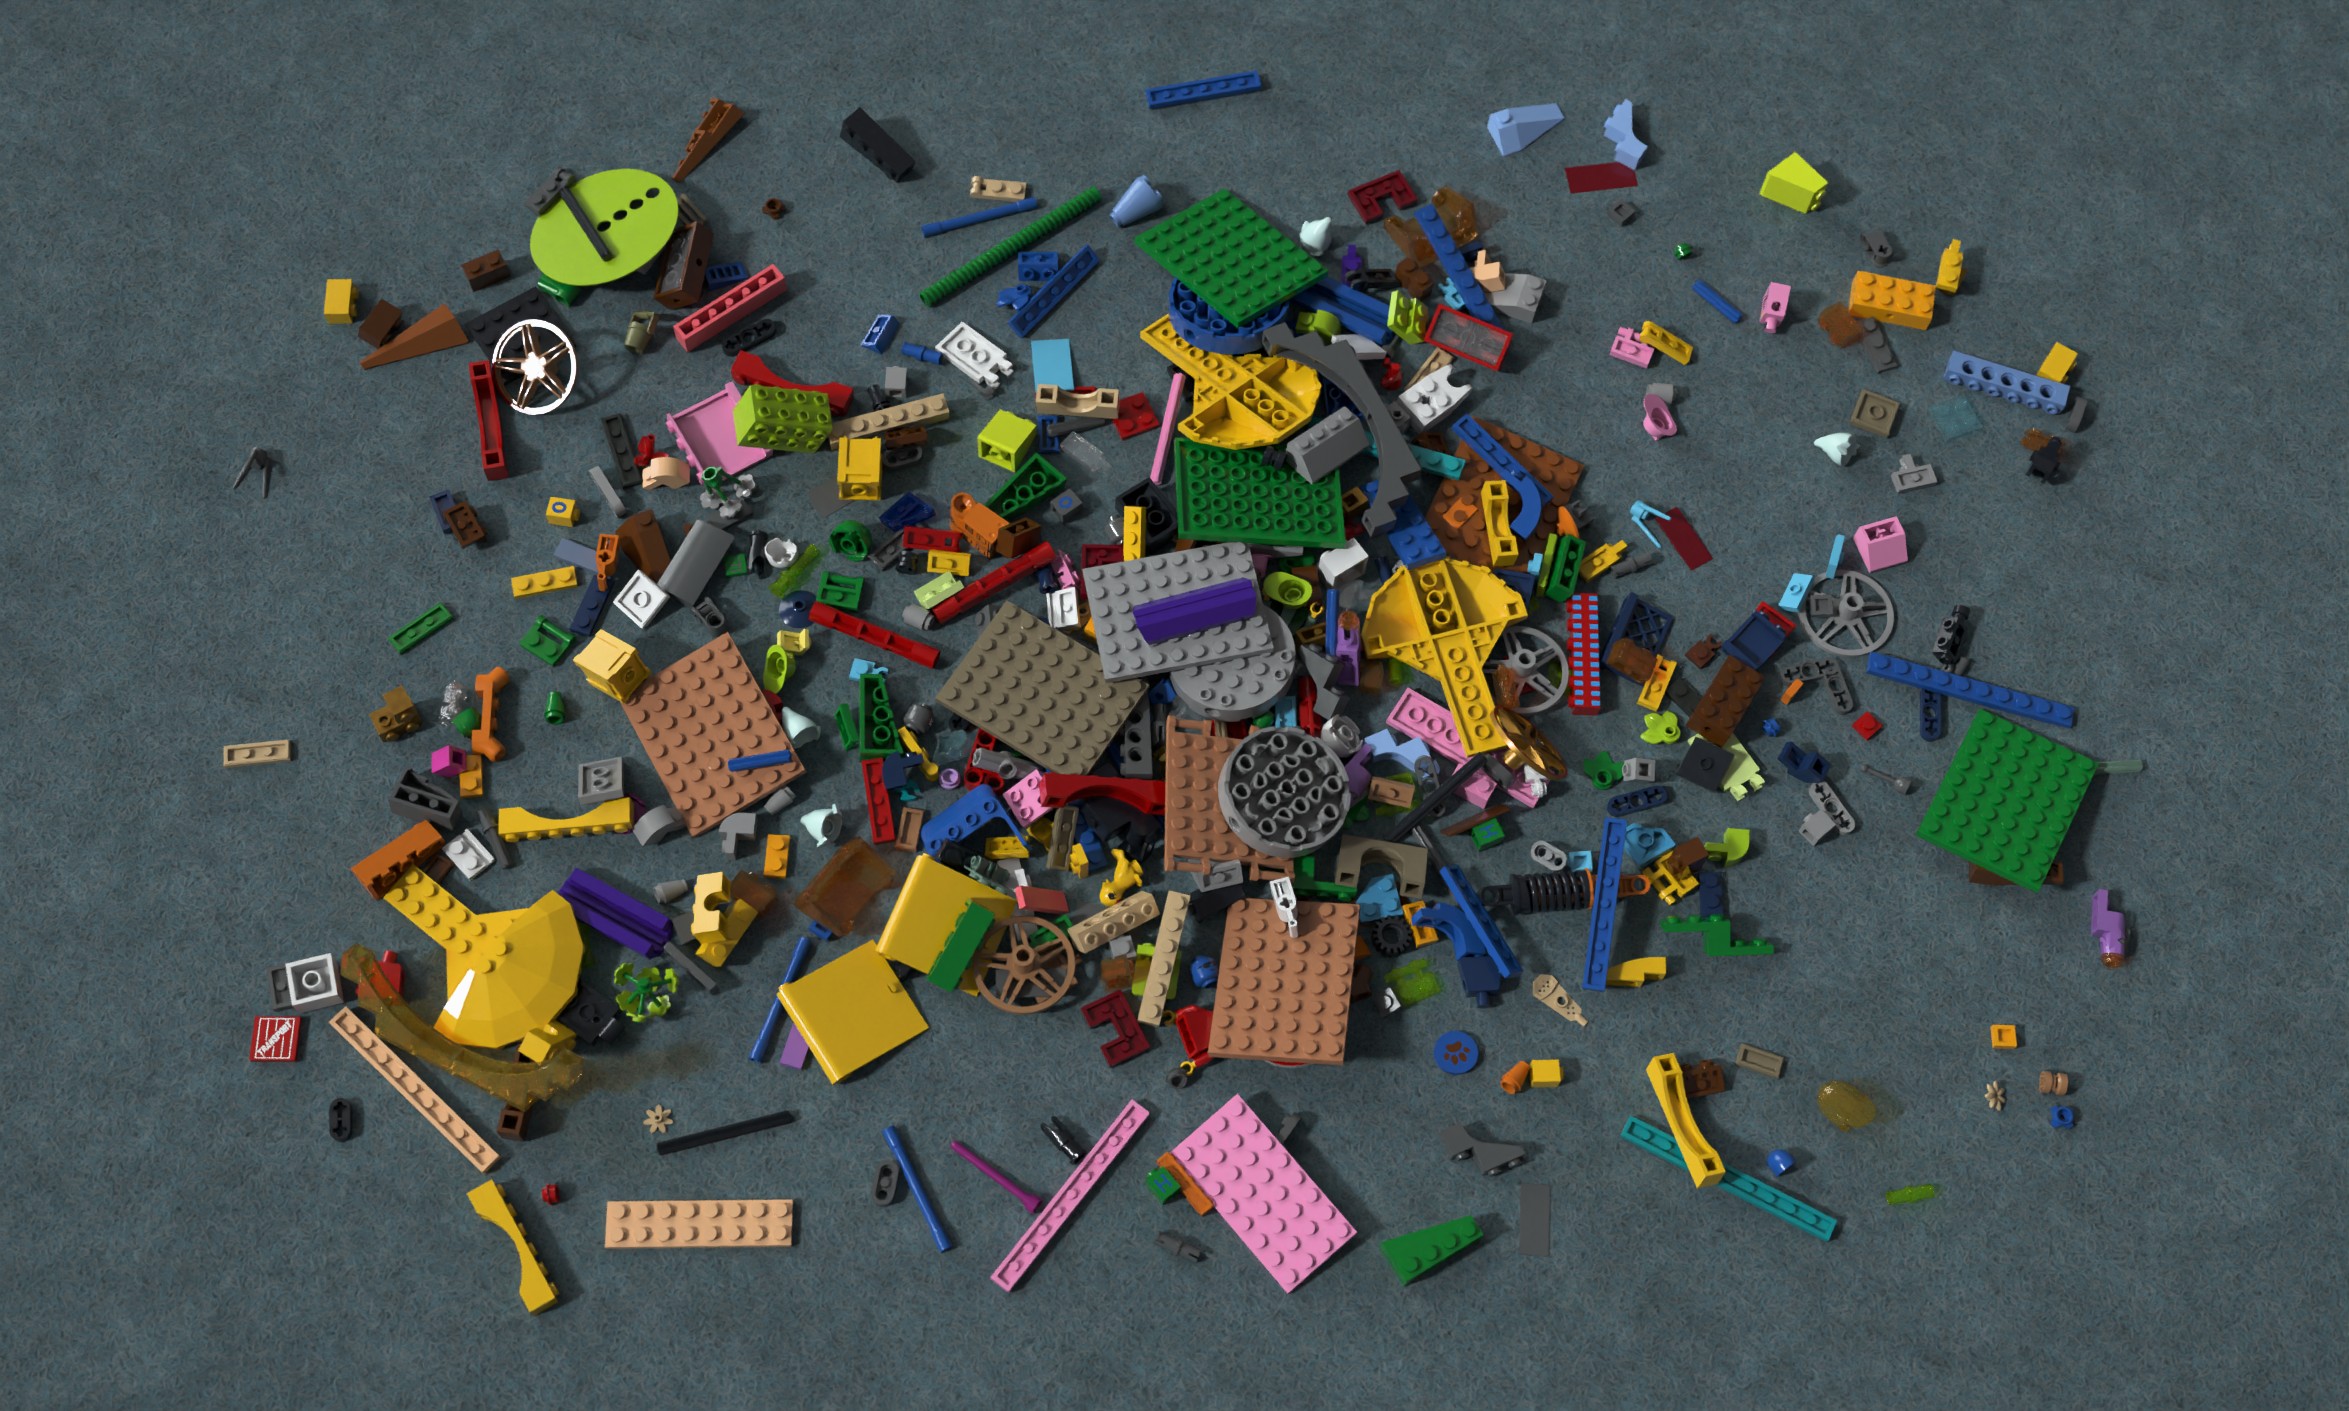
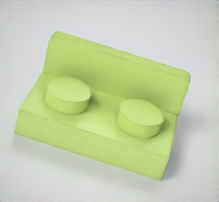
M948 571L915 590L914 594L922 608L929 609L960 591L964 586L961 581H955L951 572Z

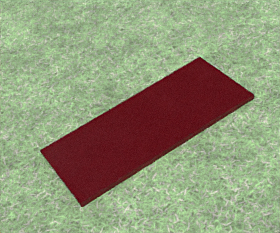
M1620 162L1564 168L1571 194L1638 186L1635 171Z

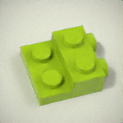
M1398 290L1392 292L1387 327L1409 344L1414 345L1423 342L1427 333L1426 323L1429 320L1428 307L1417 298L1409 300Z

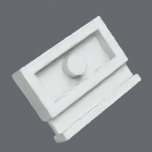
M1075 587L1055 591L1053 594L1046 593L1048 619L1051 627L1054 629L1057 627L1062 631L1081 627L1078 590Z
M468 829L442 848L445 854L470 881L491 863L495 862L493 856Z

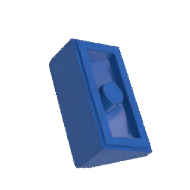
M878 314L861 346L882 355L900 323L894 315Z

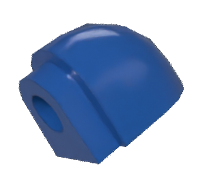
M1163 678L1158 681L1149 692V699L1154 705H1165L1173 701L1174 697L1177 696L1170 678Z
M1782 1149L1771 1152L1767 1157V1165L1776 1177L1780 1176L1797 1162L1790 1153Z

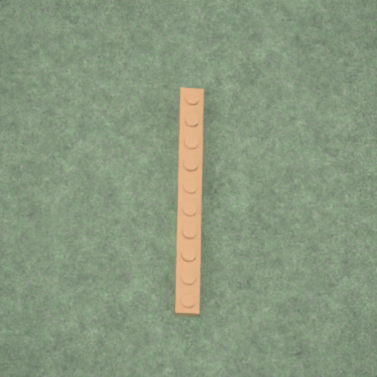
M346 1006L329 1021L376 1070L483 1174L500 1159V1156Z

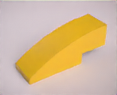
M1666 957L1640 958L1611 967L1607 972L1606 985L1641 987L1644 979L1662 980L1666 975Z

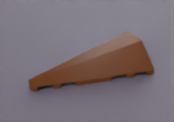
M711 98L709 103L713 106L709 112H704L702 116L704 118L703 121L696 127L685 149L689 154L685 160L679 161L678 165L680 167L671 177L673 180L680 183L744 115L734 104L724 103L719 98Z
M444 303L359 363L364 370H367L370 367L387 365L397 360L402 361L430 354L433 351L449 349L452 346L465 345L469 341L456 318Z

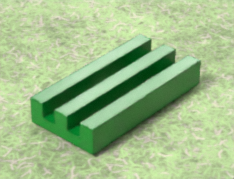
M843 703L839 705L834 716L846 751L854 750V747L857 745L856 743L859 742V738L848 703Z

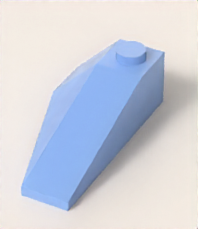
M1556 103L1510 108L1490 114L1487 128L1503 157L1522 151L1528 144L1537 140L1543 133L1564 120V116Z

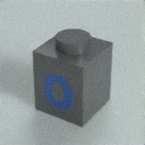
M1068 489L1050 501V510L1062 524H1065L1083 511V500L1078 493Z

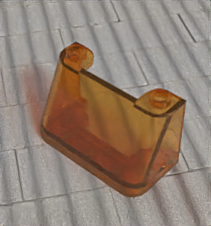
M1448 186L1437 190L1432 197V204L1456 246L1460 247L1471 241L1478 232L1474 203ZM1397 215L1383 220L1384 229L1404 255L1413 259L1420 268L1439 259L1416 217L1405 223Z
M858 836L846 842L835 852L792 904L799 911L838 937L842 935L847 936L854 929V926H852L854 923L853 918L876 891L881 888L885 890L893 883L892 877L897 872Z

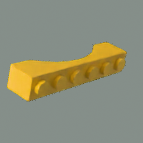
M630 797L606 800L589 813L565 820L541 818L521 807L499 809V835L507 842H518L519 839L523 838L539 840L541 837L548 836L550 838H561L563 835L570 834L572 836H583L584 833L592 832L598 835L605 834L606 831L623 833L634 827V803Z
M1674 1053L1653 1057L1646 1071L1697 1189L1718 1184L1726 1171L1717 1151L1704 1139L1693 1119L1685 1094L1682 1071Z
M491 1179L468 1192L467 1195L477 1214L481 1218L503 1228L515 1242L522 1265V1280L519 1293L532 1316L558 1303L556 1295L559 1292L553 1281L548 1283L545 1276L549 1273L543 1262L538 1264L534 1256L538 1253L532 1242L527 1244L524 1238L527 1232L522 1223L517 1224L513 1218L517 1213L511 1203H505L503 1197L507 1195L501 1184L496 1185Z

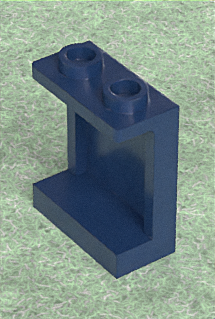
M1755 609L1728 640L1726 639L1721 645L1720 650L1727 656L1731 655L1753 670L1758 671L1786 641V631L1778 624L1773 625L1766 613L1763 611L1758 612Z

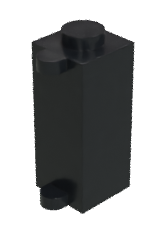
M1238 883L1205 892L1197 889L1189 893L1188 913L1191 916L1194 915L1197 922L1201 923L1203 918L1244 898L1245 894L1241 884Z

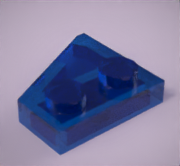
M908 491L886 510L879 519L882 524L895 532L903 529L904 526H911L935 517L936 512L932 507Z

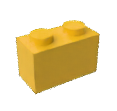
M327 279L324 316L328 324L353 323V316H357V306L354 303L355 299L359 297L358 287L354 286L352 279Z
M2056 342L2036 376L2064 384L2068 378L2065 374L2067 371L2072 372L2077 363L2074 359L2078 353Z

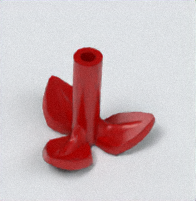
M653 434L641 438L639 451L644 455H637L635 457L634 463L636 465L648 466L649 460L669 457L668 454L663 452L654 453L655 436Z

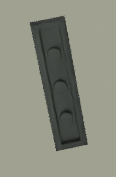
M621 413L601 418L622 488L627 489L643 484L638 466L634 463L635 456Z

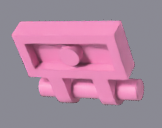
M1620 327L1618 334L1624 337L1616 336L1609 355L1647 368L1654 348L1649 347L1652 346L1649 343L1644 344L1641 342L1640 344L1635 342H1640V334L1634 332V329Z

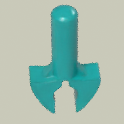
M909 779L907 786L893 789V791L901 794V802L917 800V797L907 794L909 790L920 793L919 787L911 779Z

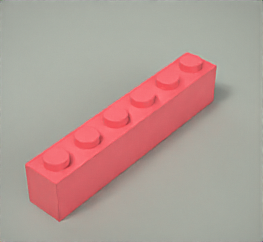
M774 264L770 265L674 325L676 339L687 352L693 350L787 291L785 277Z

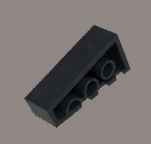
M861 107L843 121L840 138L882 170L890 180L898 183L914 168L916 161Z

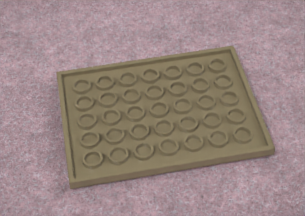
M1006 600L935 697V701L1052 772L1088 776L1148 691L1149 684L1139 678L1105 683L1100 655Z

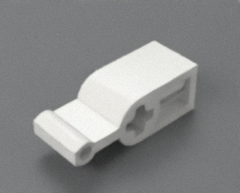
M1289 876L1270 881L1271 893L1278 916L1282 921L1288 922L1290 936L1296 938L1299 935L1297 921L1295 920L1298 916V910Z

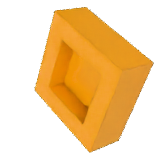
M1993 1024L1990 1027L1992 1048L2015 1049L2017 1047L2015 1025Z

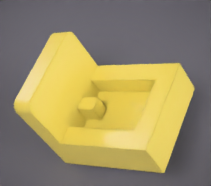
M803 629L801 633L780 630L777 633V645L782 646L785 651L792 652L794 655H803L811 646L809 629Z

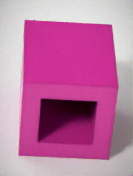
M448 745L431 753L433 774L449 778L466 771V750Z

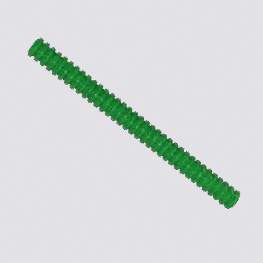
M1091 186L1090 190L1086 189L1085 193H1080V196H1075V199H1070V202L1067 201L1065 205L1062 204L1060 208L1057 207L1055 211L1052 210L1050 214L1047 213L1045 217L1042 216L1040 220L1037 219L1035 223H1031L1030 226H1026L1025 229H1021L1020 232H1016L1015 235L1006 238L1005 241L987 250L985 254L982 253L980 257L977 256L975 260L972 259L970 263L967 262L965 266L962 265L960 269L955 270V273L951 272L950 276L946 275L945 279L941 278L940 282L936 281L935 285L931 284L930 288L927 287L925 291H920V299L924 305L930 307L931 303L935 304L937 300L940 301L942 297L945 298L947 294L950 295L952 291L955 292L957 287L961 288L962 284L966 285L967 281L971 282L972 278L976 279L977 275L981 276L982 272L985 273L987 269H992V266H997V263H1002V260H1007V257L1016 254L1017 250L1021 251L1022 247L1026 248L1027 244L1031 245L1032 241L1036 242L1037 238L1041 239L1042 235L1046 236L1047 232H1052V229H1057V226H1062V223L1065 224L1067 220L1070 221L1072 217L1075 218L1077 214L1080 215L1082 211L1085 212L1087 208H1091L1092 205L1094 206L1097 202H1101L1102 197L1099 190L1094 186Z

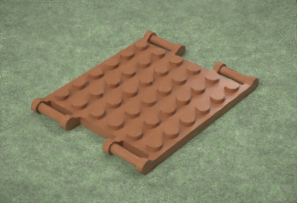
M1168 715L1166 722L1165 871L1203 872V875L1209 876L1211 870L1209 861L1224 863L1238 859L1241 865H1249L1250 880H1277L1289 876L1292 885L1295 880L1293 858L1274 857L1253 849L1233 832L1222 813L1218 798L1219 776L1225 761L1242 739L1210 736L1211 720L1195 721L1178 719L1176 716ZM1251 725L1249 735L1263 728ZM1175 727L1202 730V735L1175 732ZM1173 857L1201 860V864L1174 861ZM1258 866L1284 869V873L1259 870Z

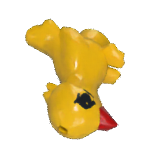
M1112 849L1111 854L1117 860L1114 881L1110 882V880L1106 879V882L1102 883L1100 890V901L1108 907L1121 902L1124 891L1134 884L1138 887L1142 886V879L1140 878L1143 875L1142 868L1136 860L1129 862L1125 858L1123 850Z

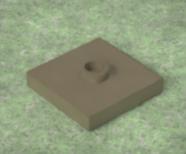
M1862 389L1849 424L1887 438L1900 403Z

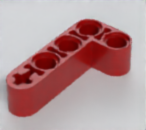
M981 728L978 730L964 773V784L968 791H972L981 784L990 786L992 783H997L1000 786L992 789L1000 797L1004 792V779L998 773L975 767L972 763L976 749L984 748L995 752L998 742L996 737ZM983 740L991 741V743L987 745L982 744L981 742ZM974 777L978 778L979 781L976 783L969 782V779Z

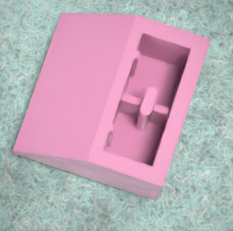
M1897 516L1861 526L1853 537L1869 573L1908 561L1905 532Z

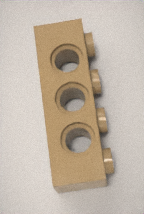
M1140 891L1067 930L1074 948L1087 953L1160 915L1153 895Z

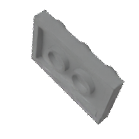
M622 756L579 764L578 799L580 805H590L598 801L616 800L619 797H624V764Z

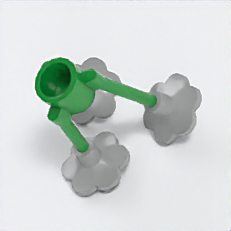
M713 466L706 468L701 475V479L706 486L705 493L700 495L702 507L717 510L723 504L719 509L720 516L722 518L735 516L743 508L742 501L740 499L730 500L725 496L720 488L723 483L722 475L735 483L734 490L738 498H748L752 495V491L757 486L754 476L751 474L747 476L741 475L737 479L725 472L721 467L717 469Z

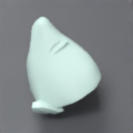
M1330 217L1315 220L1311 223L1305 221L1303 224L1300 240L1303 246L1311 251V255H1322L1331 244L1330 227L1332 220Z
M1834 433L1818 438L1814 442L1815 446L1821 448L1839 466H1845L1852 455L1855 456L1857 454V449L1860 444L1856 443L1855 435L1850 433Z
M788 707L782 709V728L794 749L802 747L803 744L814 739L818 741L821 726H816L812 720L792 711Z
M834 803L831 809L814 810L804 815L800 822L805 825L812 837L819 841L817 847L825 846L838 838L842 826V813Z

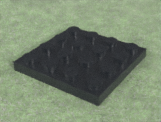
M536 286L465 323L466 328L491 365L496 346L504 333L512 326L527 320H542L556 325L566 333L574 348L577 347ZM533 326L543 354L564 342L550 329ZM522 330L511 337L503 350L501 358H526ZM564 345L559 350L549 355L548 358H552L567 346ZM520 362L500 363V366L521 369ZM500 370L505 386L525 375Z

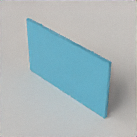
M1069 339L1031 341L1035 392L1037 393L1038 384L1058 385L1065 391H1074Z

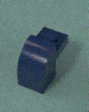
M1792 741L1786 742L1777 758L1789 769L1787 771L1789 775L1805 783L1823 782L1831 767V764L1818 752L1806 754Z
M899 751L890 754L882 767V780L885 791L907 786L903 769L924 764L922 754L917 755V752H910L904 754L902 759L900 758Z

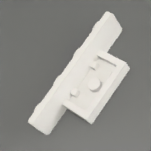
M1019 858L998 861V866L1007 869L1008 873H1010V878L1004 882V886L1014 892L1015 888L1020 885L1032 887L1030 876H1025L1024 869H1021ZM1008 892L1007 896L1017 900L1016 895ZM1017 902L1011 917L1034 916V911L1020 909ZM1018 923L1013 924L1017 940L1022 942ZM1022 923L1027 940H1029L1028 936L1038 931L1037 924Z

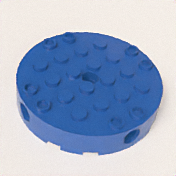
M1174 277L1169 291V319L1171 325L1182 339L1200 350L1218 354H1242L1264 348L1262 335L1265 329L1282 323L1287 324L1289 299L1237 328L1176 277Z

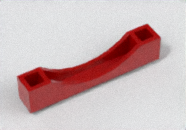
M741 350L731 368L732 379L740 385L758 384L765 387L827 393L830 413L834 417L839 415L845 417L854 399L853 388L836 382L815 386L788 382L772 373L763 364L759 356Z
M489 360L468 363L480 428L483 470L488 481L509 478L496 386Z
M1050 772L1044 773L1039 783L1041 807L1063 808L1081 798L1103 796L1127 802L1145 814L1165 815V781L1141 780L1138 778H1110L1097 775H1069Z

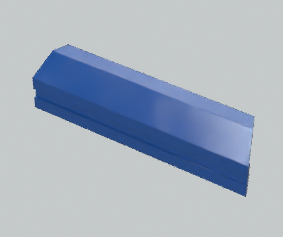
M1329 277L1289 299L1290 302L1317 314V310L1327 311L1338 318L1341 326L1381 345H1390L1396 334L1387 327L1389 305L1357 290H1353L1351 287Z

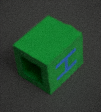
M1496 818L1472 827L1470 836L1478 852L1501 844L1505 837V829L1501 823H1498Z
M1164 1166L1159 1170L1154 1168L1146 1175L1145 1185L1162 1206L1180 1192L1181 1186Z

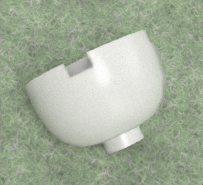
M1337 714L1323 725L1320 734L1321 740L1339 758H1346L1362 748L1363 739L1359 740L1358 735L1361 732L1349 717H1339L1340 714Z

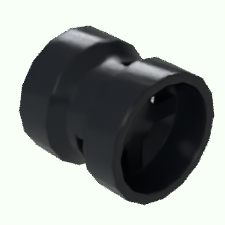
M1268 445L1261 464L1273 466L1275 470L1281 472L1288 452L1283 450L1277 451L1275 447Z

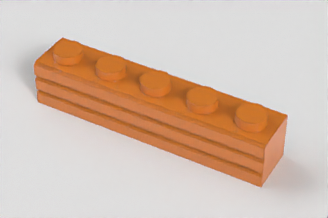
M1167 1151L1157 1159L1156 1163L1160 1168L1164 1166L1181 1186L1180 1192L1203 1217L1213 1209V1201L1210 1197H1206L1203 1194L1204 1190L1200 1186L1197 1187L1194 1183V1178L1191 1175L1188 1176L1183 1165H1179L1175 1161L1176 1157Z

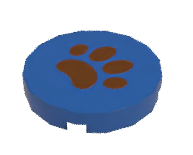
M1450 1031L1441 1035L1437 1040L1433 1051L1434 1060L1441 1070L1451 1075H1463L1469 1072L1476 1064L1478 1048L1473 1038L1466 1033Z

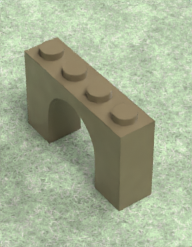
M1342 834L1335 884L1356 888L1362 866L1369 863H1383L1393 867L1400 874L1401 896L1421 899L1425 885L1428 848Z

